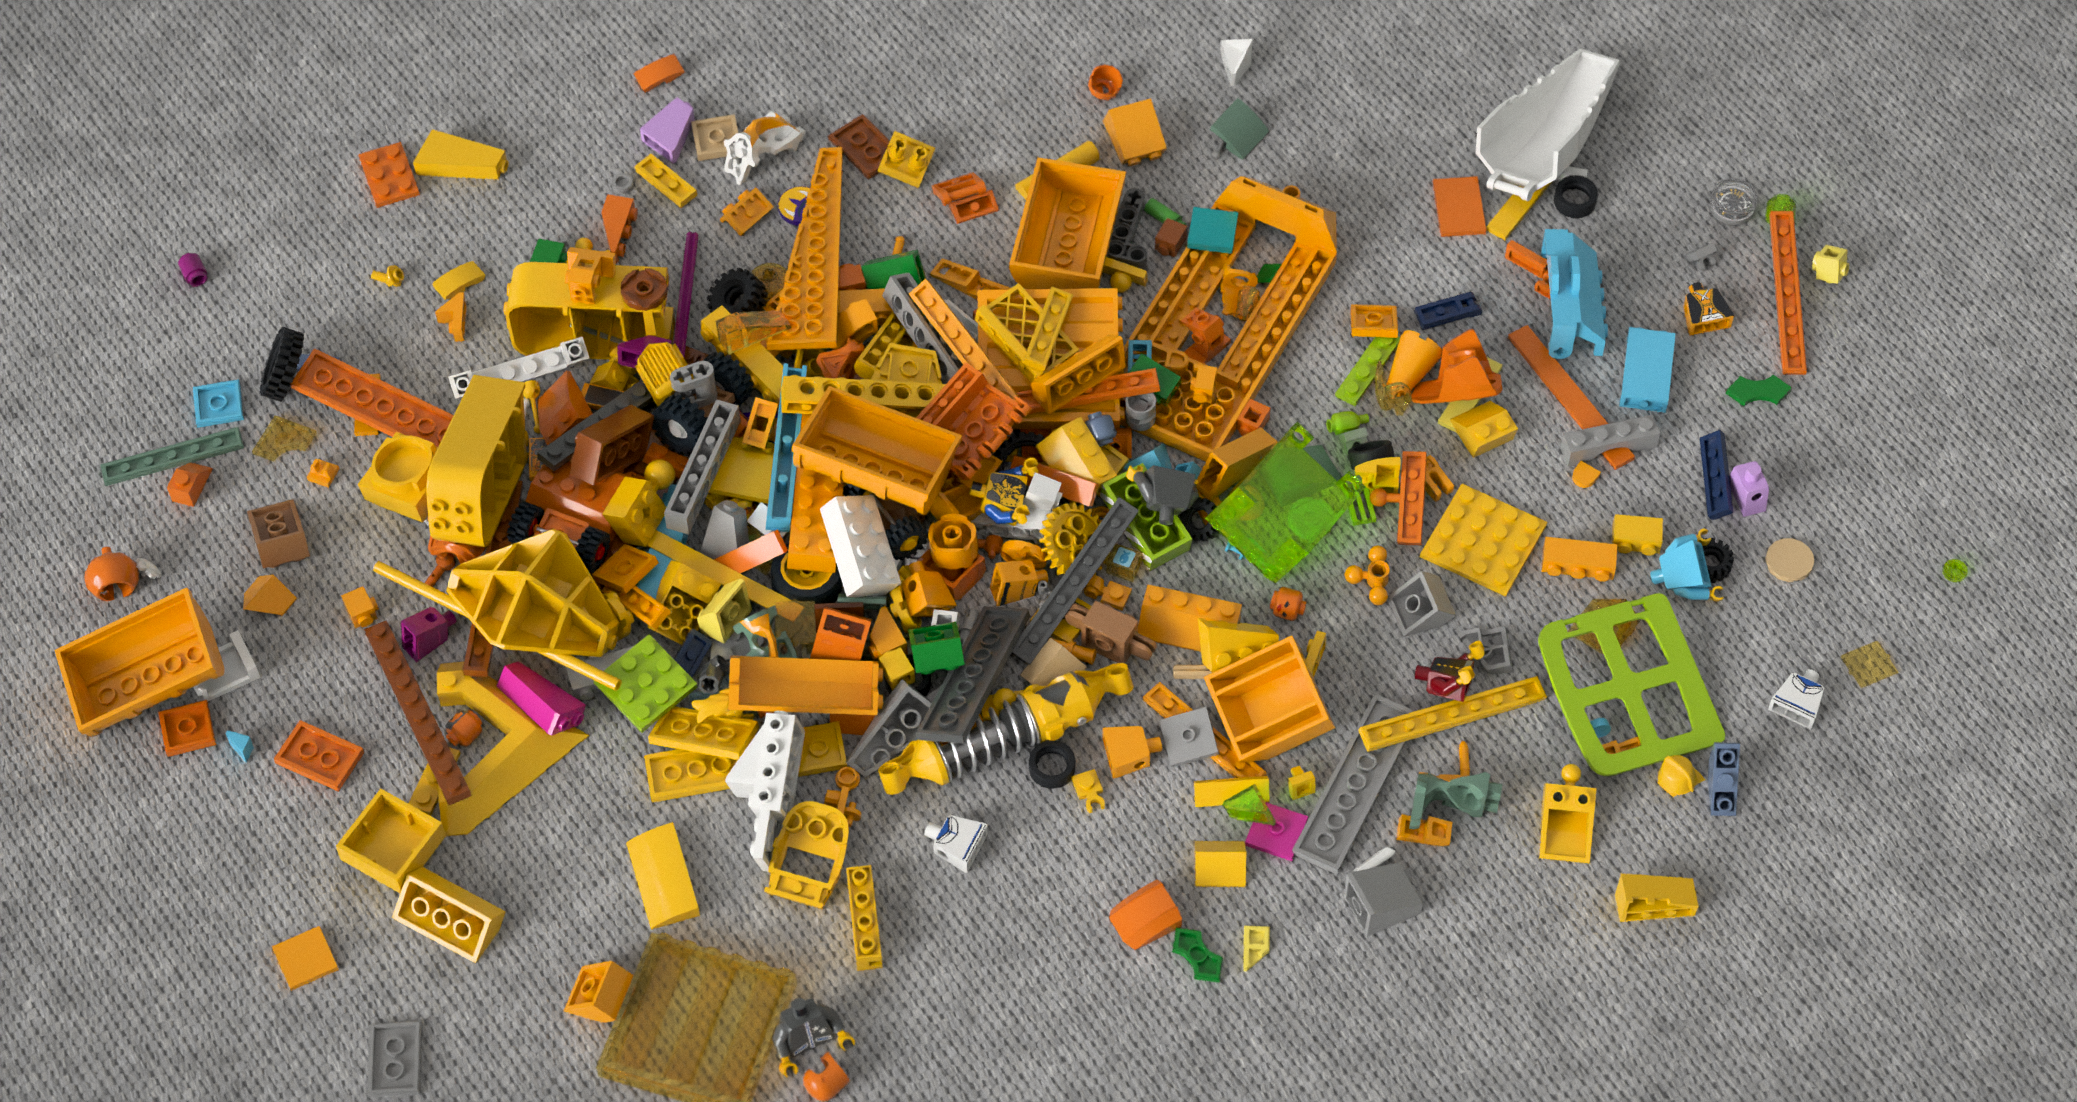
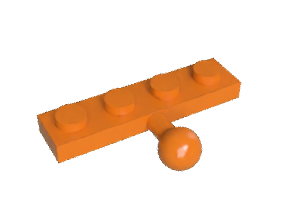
M1403 451L1400 493H1387L1382 488H1376L1370 493V502L1376 507H1382L1387 502L1399 503L1397 543L1399 545H1422L1427 452Z

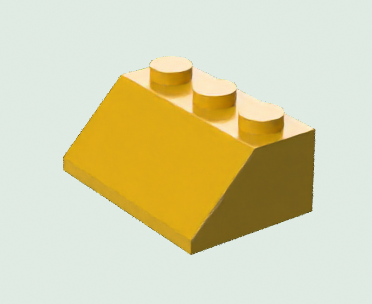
M1082 417L1059 427L1036 445L1047 466L1099 483L1097 493L1101 492L1103 483L1117 476ZM1068 499V501H1069L1070 504H1071V503H1076V504L1078 503V502H1075V501H1072V500H1069V499Z

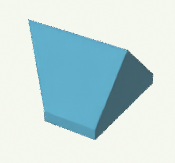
M1164 443L1132 459L1124 467L1125 470H1128L1130 465L1133 468L1143 463L1147 470L1153 465L1172 469Z

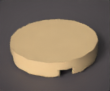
M1783 538L1775 541L1769 547L1765 557L1770 573L1777 579L1786 582L1805 579L1811 573L1814 565V555L1810 548L1802 541L1793 538Z

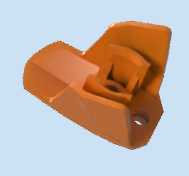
M1474 329L1465 331L1443 346L1438 378L1419 382L1413 390L1412 402L1428 404L1460 400L1468 401L1496 396L1502 392L1501 375L1491 370L1488 358Z

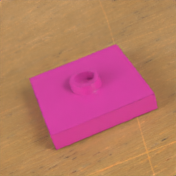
M1261 801L1247 835L1245 846L1292 861L1294 857L1292 849L1308 821V816Z

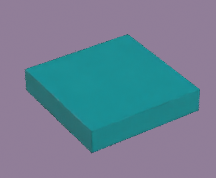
M1193 207L1187 248L1232 254L1238 212Z

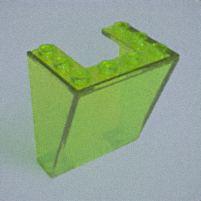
M1298 422L1280 437L1205 518L1214 529L1222 534L1267 579L1274 583L1278 582L1311 552L1366 488L1350 471L1337 481L1303 448L1314 437ZM1294 432H1299L1303 436L1304 441L1297 439ZM1345 481L1353 483L1355 490L1348 488Z

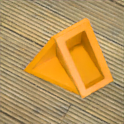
M274 574L259 576L244 593L243 609L283 616L296 601L297 597Z

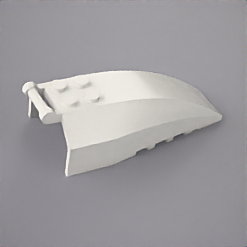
M1579 49L1564 59L1562 63L1551 68V73L1547 76L1541 75L1537 83L1524 87V92L1519 95L1514 94L1498 105L1477 127L1476 154L1492 174L1487 181V188L1502 190L1520 196L1522 200L1530 201L1536 190L1557 179L1577 158L1609 93L1620 65V60Z

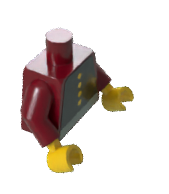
M1478 640L1469 645L1471 653H1464L1457 659L1435 657L1430 667L1417 665L1415 679L1427 681L1426 691L1429 694L1464 702L1472 684V679L1475 677L1473 659H1481L1484 656L1482 642Z

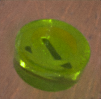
M1951 559L1944 564L1942 572L1947 580L1961 582L1966 578L1968 568L1961 560Z

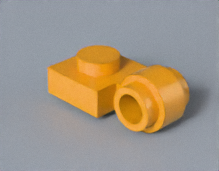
M1094 575L1084 588L1086 596L1096 599L1101 595L1102 604H1109L1121 611L1124 610L1132 593V588L1113 581H1109L1107 587H1105L1104 580L1097 575Z

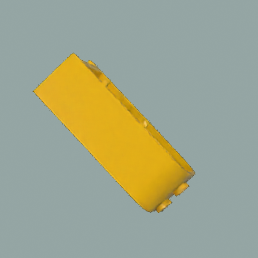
M524 262L517 265L513 269L511 283L507 284L508 302L504 303L507 329L509 330L514 349L528 356L558 347L562 342L583 336L590 359L610 360L612 357L609 353L618 346V343L611 341V336L626 342L652 335L672 340L673 342L675 312L674 307H666L667 297L658 307L642 311L630 308L621 296L622 280L627 274L637 269L641 271L645 270V268H651L660 272L665 277L667 287H669L668 268L616 265V274L613 278L601 276L600 286L595 288V304L587 305L571 301L569 286L565 284L568 263ZM584 326L597 330V336L584 332ZM600 332L608 334V340L601 338Z
M473 375L428 470L426 494L429 530L433 539L481 547L489 546L529 458V453L526 450L523 396L525 382Z

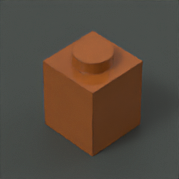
M1167 218L1155 237V250L1163 256L1170 255L1176 257L1187 239V226Z

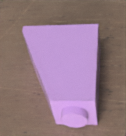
M676 97L640 128L642 141L674 164L692 128L691 121H695L693 107L688 102H683Z

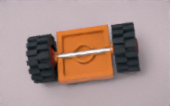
M523 501L519 504V507H516L515 514H512V520L509 521L508 525L510 527L507 529V538L512 543L550 529L566 533L586 568L591 573H594L601 567V564L604 563V557H607L608 553L606 552L610 547L608 545L610 543V534L591 527L590 523L547 508L544 513V509Z

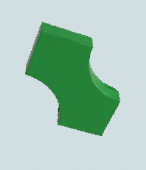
M1775 375L1759 381L1749 380L1740 376L1726 390L1725 394L1743 406L1757 400L1769 401L1778 405L1788 395L1792 387Z
M1176 927L1172 953L1179 954L1190 962L1194 970V979L1219 983L1223 957L1212 953L1205 947L1201 931Z

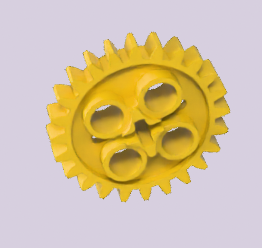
M1076 503L1060 505L1053 508V512L1046 514L1048 519L1042 521L1046 528L1039 530L1044 535V538L1040 539L1039 542L1045 544L1041 552H1047L1048 555L1044 560L1052 561L1050 569L1057 567V575L1065 574L1099 526L1096 522L1098 515L1091 516L1092 509L1084 510L1083 504L1079 506Z

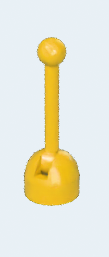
M530 380L525 382L523 396L531 400L535 422L534 432L539 434L541 432L539 430V418L535 399L540 395V385L538 381Z

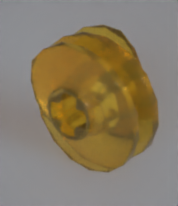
M771 262L763 263L755 267L751 272L767 289L765 291L768 293V298L764 299H771L783 289L787 271L785 267Z

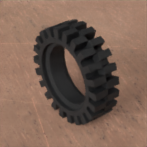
M281 327L278 331L275 342L273 341L272 349L268 354L266 367L263 370L264 375L261 378L262 383L260 385L261 396L280 402L284 400L287 391L290 389V384L293 382L294 373L296 374V367L300 361L299 357L302 354L301 349L304 344L303 333L286 327Z

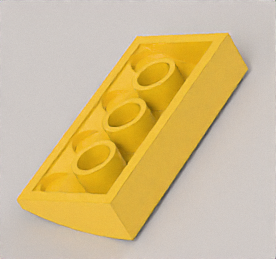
M671 822L656 827L626 842L651 930L700 916L674 823Z

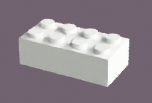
M874 495L836 496L820 508L847 597L886 595L901 584Z

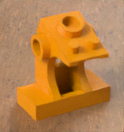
M570 247L567 251L568 270L565 275V284L569 286L571 301L587 305L595 304V288H599L601 276L613 278L616 274L615 253Z
M755 397L742 443L766 450L768 441L775 442L778 419L775 416L779 404Z

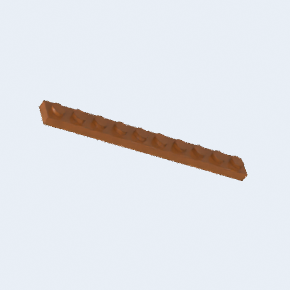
M518 480L489 546L486 547L485 554L513 544L508 541L507 529L510 527L508 524L512 520V514H515L516 507H519L521 503L523 481ZM473 623L471 624L463 675L488 677L494 645L487 641Z
M387 620L364 629L368 641L448 806L471 797L470 789Z

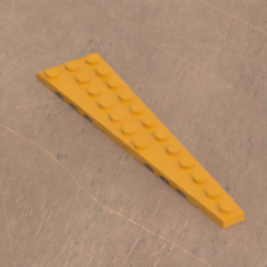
M842 147L820 148L814 174L811 179L810 191L806 197V206L803 208L801 224L799 223L788 263V270L785 274V283L779 296V305L776 307L774 323H772L767 340L768 351L837 348Z

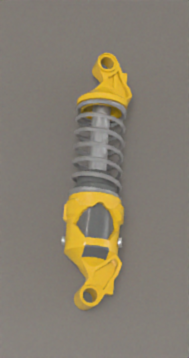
M1115 663L1094 672L1075 670L1053 679L1047 686L1030 685L1024 692L1018 694L1016 701L1011 704L1004 700V709L1000 711L999 719L995 710L989 707L988 712L993 724L984 727L980 716H978L975 722L978 731L969 734L965 743L949 742L941 746L938 741H911L900 756L885 762L879 767L878 772L885 793L895 795L902 792L911 777L929 779L943 786L952 781V776L957 779L961 777L962 765L968 771L975 772L977 759L986 766L991 764L992 753L999 759H1005L1006 746L1011 751L1018 753L1023 742L1032 747L1035 743L1039 744L1046 740L1055 741L1061 738L1068 727H1078L1094 719L1096 708L1106 692L1120 696L1128 694L1133 690L1134 686L1128 665L1125 663ZM1001 742L1002 755L994 748V744ZM986 748L987 761L983 759L978 751ZM969 755L972 757V768L964 760ZM956 761L958 774L952 770L949 764Z

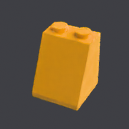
M1151 98L1108 110L1103 123L1122 165L1128 163V166H1134L1141 163V159L1149 157V160L1152 161L1162 157L1167 147Z

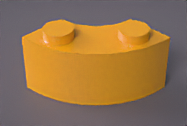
M867 298L850 303L848 308L838 316L837 348H832V350L844 347L847 344V335L858 343H863L871 335L878 332L877 317Z

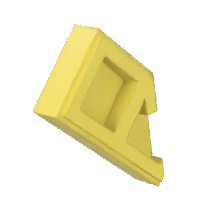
M1244 926L1243 971H1248L1269 953V926Z

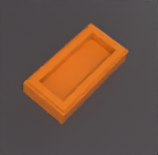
M1513 240L1509 241L1506 247L1505 258L1542 279L1545 271L1548 270L1547 259Z

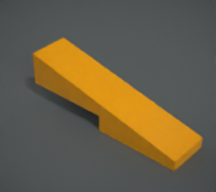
M943 258L930 272V276L978 300V290L983 288L982 290L1011 289L1008 286L980 277L979 271ZM942 268H949L944 275L939 273Z

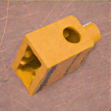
M1030 560L996 563L990 584V590L996 606L1033 597L1040 581L1044 580L1048 583V574L1045 569L1035 571Z

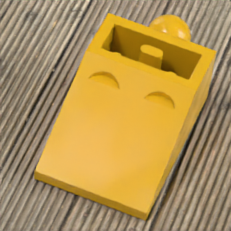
M1567 764L1561 771L1565 785L1545 783L1543 787L1539 858L1590 863L1596 788L1575 786V783L1581 777V770L1575 764ZM1555 792L1562 794L1561 801L1556 802L1553 799ZM1580 795L1587 797L1585 804L1579 803L1578 797Z

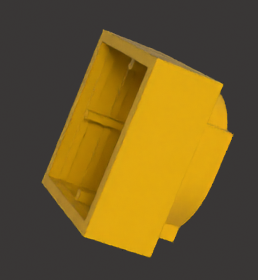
M398 432L392 438L387 437L376 451L371 467L358 483L364 499L423 523L428 516L427 475L438 447L433 442Z
M380 788L338 842L336 849L342 861L401 893L406 875L426 864L444 840L446 834L442 822Z

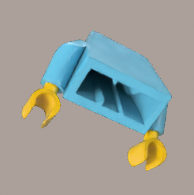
M1703 528L1697 535L1689 534L1675 538L1666 548L1665 554L1659 557L1661 568L1650 572L1652 582L1655 585L1665 582L1667 589L1674 591L1677 596L1690 600H1708L1710 597L1713 601H1721L1724 597L1717 598L1714 595L1715 590H1723L1721 586H1716L1712 590L1708 589L1712 586L1702 546L1708 545L1712 538H1701V535L1707 534L1708 530Z

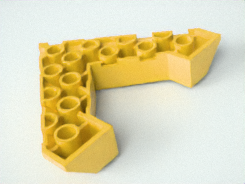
M464 662L441 663L437 671V695L441 707L467 705L495 728L506 734L464 777L470 789L471 797L448 806L438 785L440 819L446 836L468 835L477 825L493 815L503 804L535 781L550 766L556 764L577 744L588 738L589 735L573 727L551 736L497 687V680L490 676L463 675Z

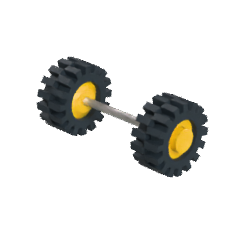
M848 483L843 487V494L845 496H876L872 492ZM875 497L877 507L891 523V529H886L885 533L893 558L903 561L905 557L907 559L911 558V554L915 556L918 549L922 550L924 548L922 544L927 543L928 531L913 516H909V518L905 516L902 521L898 519L895 522Z

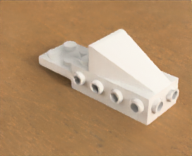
M785 711L766 713L765 723L726 776L725 781L736 797L749 798V807L757 816L754 823V830L757 832L756 839L751 843L750 854L762 871L767 872L772 858L774 839L778 837L780 826L794 805L805 730L796 715H789Z

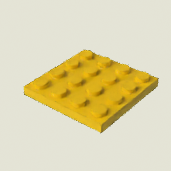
M1461 484L1421 551L1420 558L1503 596H1507L1548 522L1465 484Z

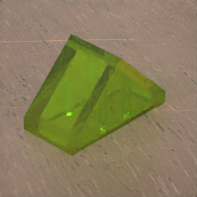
M1256 784L1223 802V807L1229 817L1236 820L1275 825L1276 823Z

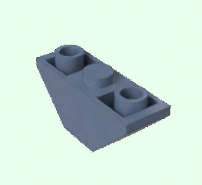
M1714 742L1708 766L1711 816H1736L1740 743Z

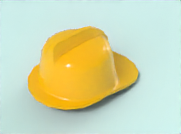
M1681 755L1665 757L1658 772L1657 783L1672 797L1690 791L1693 792L1694 787L1704 781L1705 778L1693 767L1688 758Z

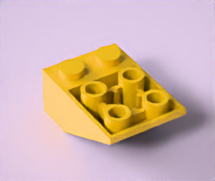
M671 560L660 581L655 599L667 607L671 613L657 630H654L649 625L647 628L682 645L691 629L699 630L697 617L700 611L705 609L712 601L721 584L683 563Z

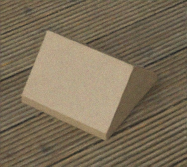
M1050 638L1032 663L1028 664L1022 671L1020 676L1031 685L1047 686L1057 677L1071 671L1074 672L1075 670H1086L1087 667L1061 644Z

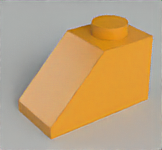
M886 606L881 607L870 634L871 645L868 646L871 657L874 660L878 659V661L879 657L885 652L896 650L900 647L904 654L908 655L907 642Z

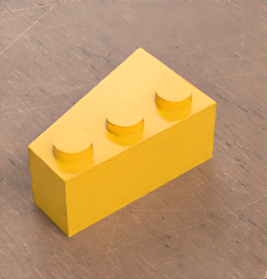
M1624 873L1620 875L1615 892L1620 922L1696 915L1698 901L1693 878Z

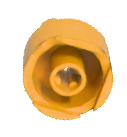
M951 513L941 516L939 521L935 524L933 522L930 525L928 538L931 557L935 565L946 569L969 568L978 554L977 533L973 522L971 523L967 520V517L964 515Z

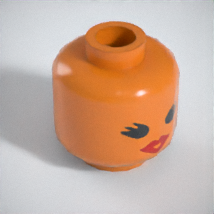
M1281 587L1279 591H1274L1270 609L1273 610V614L1276 617L1295 621L1298 615L1304 614L1307 602L1303 601V593L1301 591Z

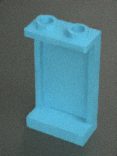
M1629 327L1626 340L1627 347L1620 407L1666 413L1669 402L1676 333L1648 330L1641 327Z

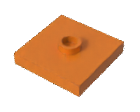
M207 700L158 712L167 757L216 745Z

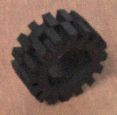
M1198 497L1190 509L1185 510L1178 517L1195 541L1213 539L1215 537L1214 534H1219L1221 531L1219 527L1223 525V522H1221L1223 514L1220 513V508L1214 502ZM1200 510L1205 511L1209 517L1207 525L1203 528H1195L1192 524L1194 513Z
M1712 538L1708 545L1702 546L1704 556L1713 555L1720 561L1718 566L1707 565L1711 583H1715L1716 579L1720 582L1723 581L1724 577L1727 578L1734 562V557H1732L1733 551L1729 550L1730 546L1728 544L1722 546L1723 541L1720 539L1716 543L1715 538Z

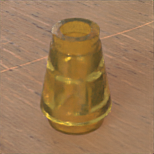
M1243 286L1242 290L1238 292L1235 317L1240 321L1248 320L1260 300V292L1255 287Z

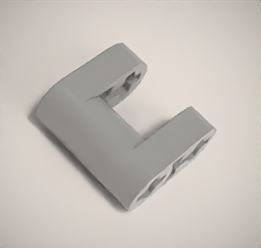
M699 361L678 368L671 373V387L676 391L674 393L675 396L682 395L683 398L691 399L690 403L693 404L695 402L699 405L697 408L710 405L716 401L717 390L714 369L710 362ZM682 378L684 382L680 383L678 379Z

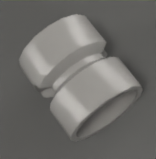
M1148 393L1126 397L1125 418L1128 426L1137 431L1150 429L1156 420L1155 395Z

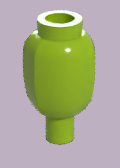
M1352 411L1334 413L1331 419H1327L1326 427L1329 433L1342 434L1358 429L1360 424L1368 423L1369 416L1368 414L1358 415Z

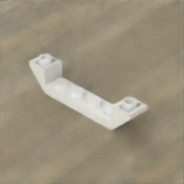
M582 336L562 342L560 346L475 372L469 370L449 376L448 378L455 399H461L473 375L524 382L568 369L590 358Z

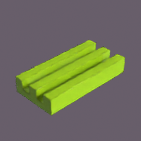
M1362 480L1361 483L1352 481V484L1349 485L1347 482L1343 483L1342 488L1353 526L1376 522L1377 518L1374 507L1370 502V493L1368 488H1365L1362 484ZM1359 488H1362L1370 518L1366 517ZM1350 489H1353L1355 499L1361 516L1360 520H1358L1356 516L1355 508L1349 491Z

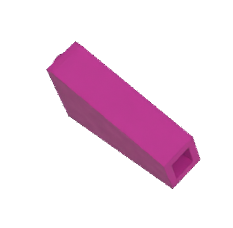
M519 661L504 666L497 687L549 735L552 736L581 724L584 719L583 712L586 704Z

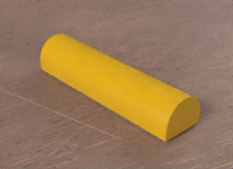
M1088 140L1056 160L1091 166L1100 160V154L1096 146ZM1033 174L1015 185V189L1025 199H1027Z
M894 312L890 314L855 362V372L863 379H871L889 343L899 344L907 333Z

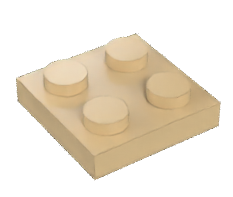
M735 114L691 121L698 161L727 157L724 141L731 139L738 133Z

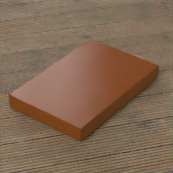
M864 114L828 135V140L835 147H842L843 155L868 180L880 173L878 168L890 140Z

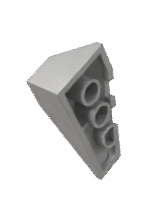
M901 679L883 703L882 709L878 711V715L874 717L846 763L864 777L879 769L885 762L904 750L911 741L918 740L916 732L932 702Z

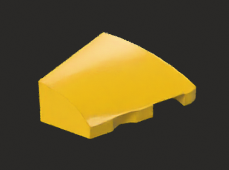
M1400 457L1380 458L1355 466V475L1361 476L1362 484L1370 490V493L1376 488H1382L1387 493H1398Z

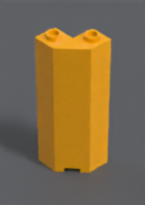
M730 655L728 710L878 715V709L883 707V694H878V682L883 680V667H878V661Z

